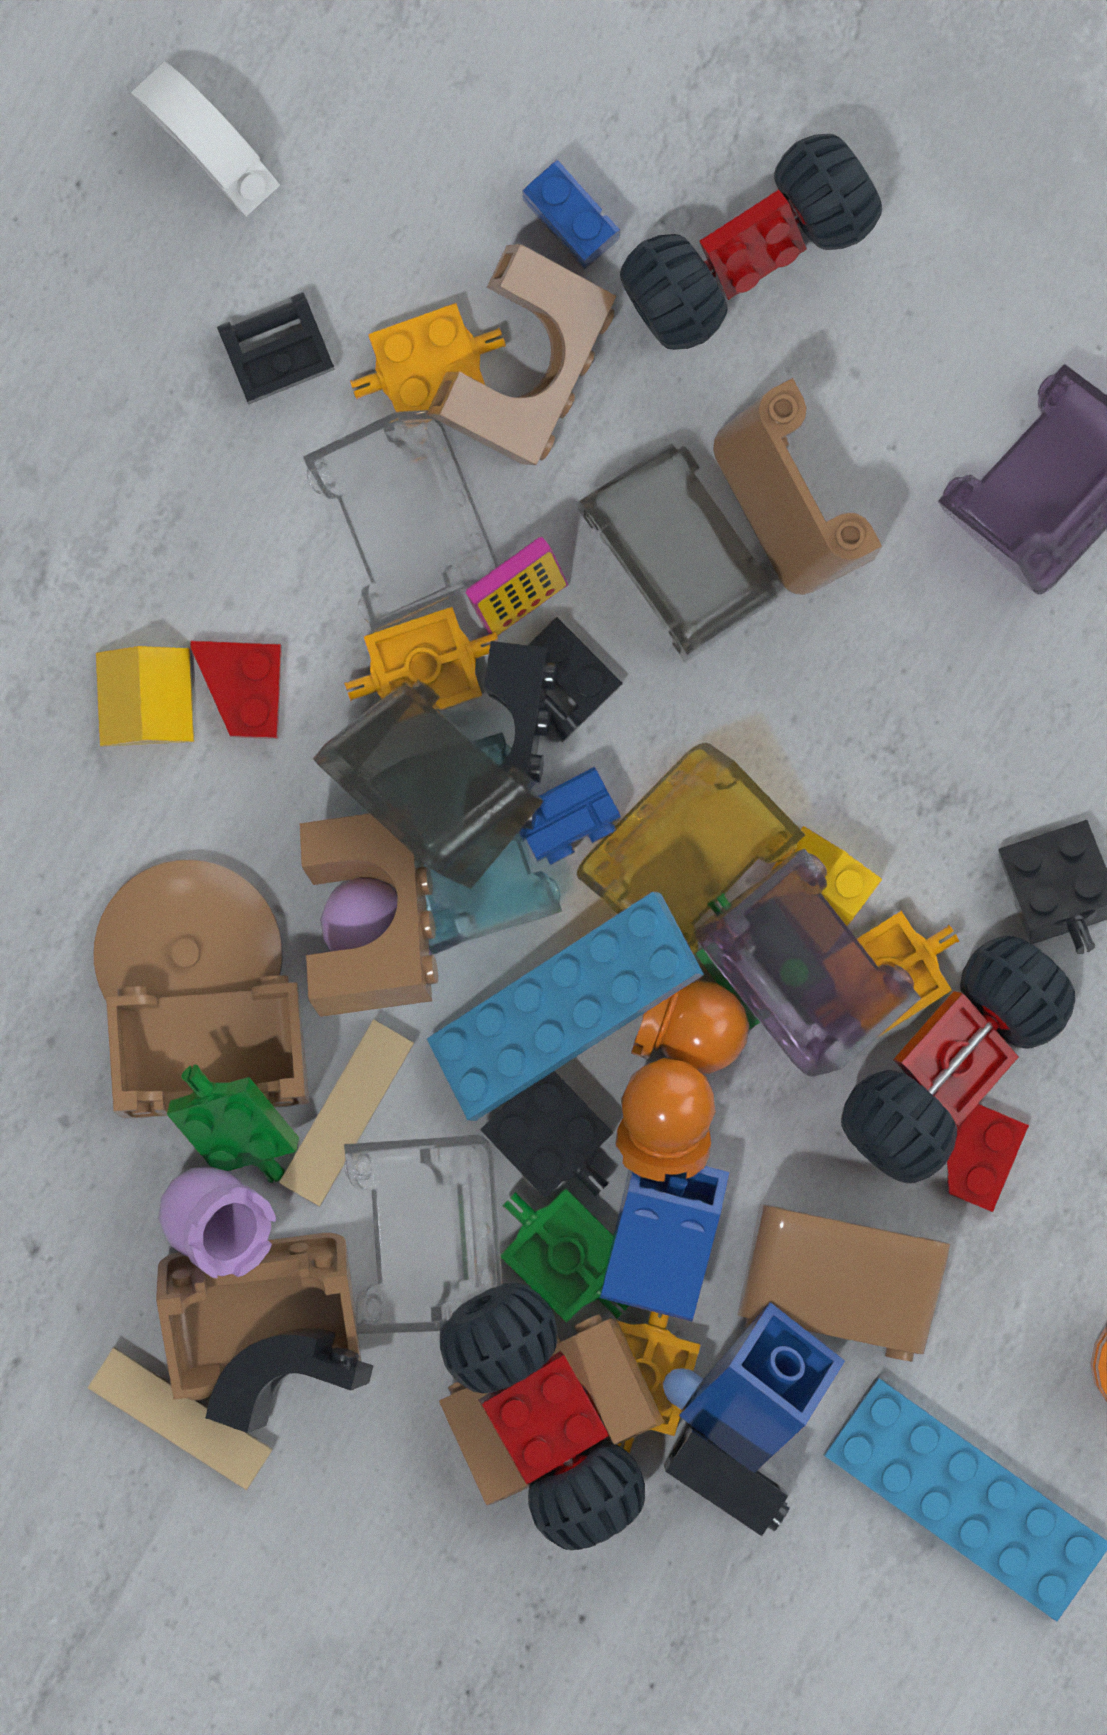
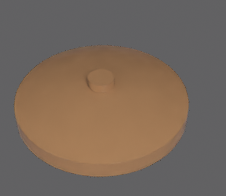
M176 860L142 871L125 883L106 906L97 927L93 950L94 968L99 988L105 1000L106 997L118 996L117 989L138 986L146 987V995H154L157 998L248 991L252 987L260 986L261 977L281 974L283 946L279 926L272 909L251 883L237 873L214 863L199 860Z

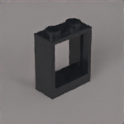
M691 1425L688 1426L664 1462V1468L668 1474L760 1536H763L767 1528L775 1532L790 1510V1507L787 1506L788 1503L785 1502L788 1494L783 1487L758 1470L754 1473L740 1464Z

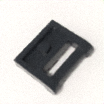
M304 292L291 296L292 301L235 325L231 326L230 322L217 326L248 405L335 370ZM296 319L300 320L303 327L302 330L242 353L239 346L240 342Z
M556 617L528 645L546 647L548 649L551 662L558 665L556 685L578 706L572 714L568 715L546 693L544 708L551 710L550 724L555 728L553 734L563 743L623 683Z

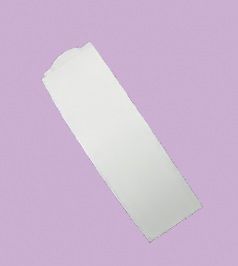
M164 61L131 92L156 124L171 135L198 162L235 207L246 217L280 186L259 160L260 157L237 130L183 75Z

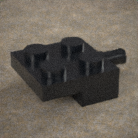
M1088 820L999 848V859L1014 895L1015 906L1029 943L1035 944L1070 933L1077 954H1084V945L1087 952L1093 950L1095 943L1087 926L1107 920V868Z
M555 1071L517 1094L480 1129L544 1198L562 1182L575 1176L594 1194V1197L601 1190L589 1179V1176H592L603 1189L610 1183L590 1162L596 1150L613 1132Z

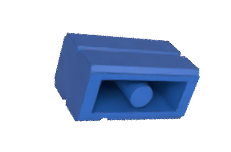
M558 160L552 163L522 190L523 201L583 269L589 267L619 240L620 229L607 215H601L602 209Z
M595 766L530 800L537 802V815L534 829H526L525 840L537 862L547 858L549 864L553 865L575 853L572 844L588 836L591 843H595L617 831L613 822L621 819V815Z

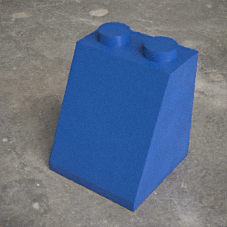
M770 1302L704 1377L702 1383L679 1416L732 1458L755 1473L806 1426L845 1360Z

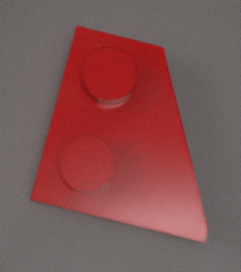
M191 641L190 648L230 737L278 739L282 645Z
M978 1104L959 1126L956 1125V1142L954 1150L947 1161L948 1194L993 1212L1029 1125Z

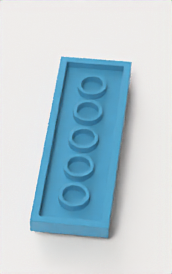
M653 891L427 1038V1041L467 1120L477 1121L704 974L662 894Z
M880 1378L876 1379L823 1454L1056 1622L1107 1552V1540Z

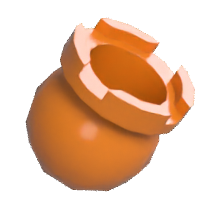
M699 980L692 982L643 1014L631 1054L649 1060L652 1049L655 1051L661 1049L666 1058L687 1061L702 1074H711L734 1062L747 1044L749 1023L745 1009L733 993L718 983Z
M662 1058L641 1067L631 1075L621 1097L623 1118L617 1128L615 1145L623 1155L622 1163L627 1169L638 1176L655 1181H664L665 1174L686 1172V1179L693 1177L704 1169L710 1156L711 1137L709 1127L716 1110L714 1094L708 1079L687 1061Z

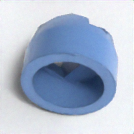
M674 1369L665 1377L663 1383L664 1393L672 1404L683 1410L702 1383L703 1378L690 1369Z

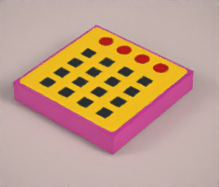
M538 537L466 589L465 593L488 634L496 631L497 636H499L569 584L551 547L543 537Z

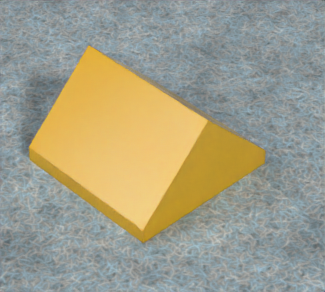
M134 646L96 653L100 747L194 742L190 648Z

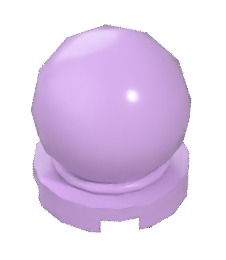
M361 877L346 880L338 885L327 899L320 918L323 939L331 952L358 948L380 937L390 926L397 909L396 889L384 881Z
M215 1167L191 1168L173 1179L162 1195L158 1216L164 1235L170 1245L181 1254L188 1256L193 1264L212 1278H218L217 1275L225 1276L229 1274H234L237 1277L244 1276L258 1266L270 1251L272 1243L268 1241V1237L271 1231V1221L276 1222L273 1209L266 1199L250 1187L244 1186L230 1172Z

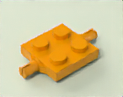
M454 303L370 333L368 337L376 356V372L350 380L352 389L371 384L353 391L356 400L383 390L384 394L392 401L400 424L426 415L446 372H461L485 385L480 371V355L506 347L504 338L485 343L501 337L502 332L500 328L473 337L464 326L458 306Z
M449 607L363 636L371 658V674L344 682L347 691L364 686L347 692L350 702L377 692L386 703L391 721L395 727L481 698L483 696L475 675V659L489 654L490 645L481 646L489 644L491 641H498L496 631L469 641L468 637L459 627L453 607Z
M901 910L822 960L821 963L834 982L837 996L813 1010L816 1016L819 1017L834 1008L833 1012L819 1020L821 1024L825 1027L848 1012L859 1021L870 1040L873 1041L952 991L939 970L936 957L939 953L960 942L955 934L939 943L941 939L954 932L952 927L948 924L944 929L925 939L914 931Z
M651 1311L648 1324H630L617 1320L665 1422L650 1430L675 1436L680 1419L679 1414L682 1410L667 1399L663 1383L666 1375L674 1369L684 1368L694 1371L701 1344L678 1338L667 1330L668 1315L661 1314V1317H658L659 1313ZM588 1392L587 1396H588L590 1402L592 1403V1405H593L595 1411L597 1412V1414L600 1415V1413H599V1411H598V1409H597V1407H596V1405H595V1403H594V1400L592 1399L591 1395H590L589 1392ZM634 1437L624 1442L623 1449L629 1454Z

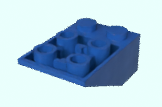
M705 1166L696 1175L687 1179L686 1172L680 1174H665L664 1181H655L640 1177L631 1170H628L600 1298L692 1322L720 1219L730 1172Z

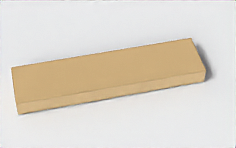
M373 1019L279 1182L281 1185L319 1207L321 1206L413 1047L414 1042Z
M115 1347L111 1350L88 1386V1389L245 1490L249 1488L273 1448L249 1433L206 1419L208 1407L198 1400L187 1398L174 1400L170 1382Z

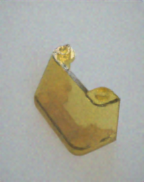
M704 742L694 746L684 754L616 824L615 828L617 831L603 838L580 863L576 875L615 915L621 913L653 891L661 893L693 955H695L699 949L700 932L694 925L711 909L707 903L713 898L717 902L716 896L722 892L725 894L758 859L764 863L783 862L794 853L797 843L805 834L733 759L710 743Z

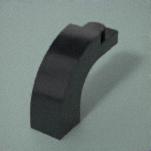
M300 1328L279 1333L249 1345L227 1364L213 1388L205 1418L249 1433L267 1426L275 1392L280 1383L289 1374L307 1375L351 1391L369 1384L374 1365L359 1361V1354L344 1348H332L335 1332L316 1328Z

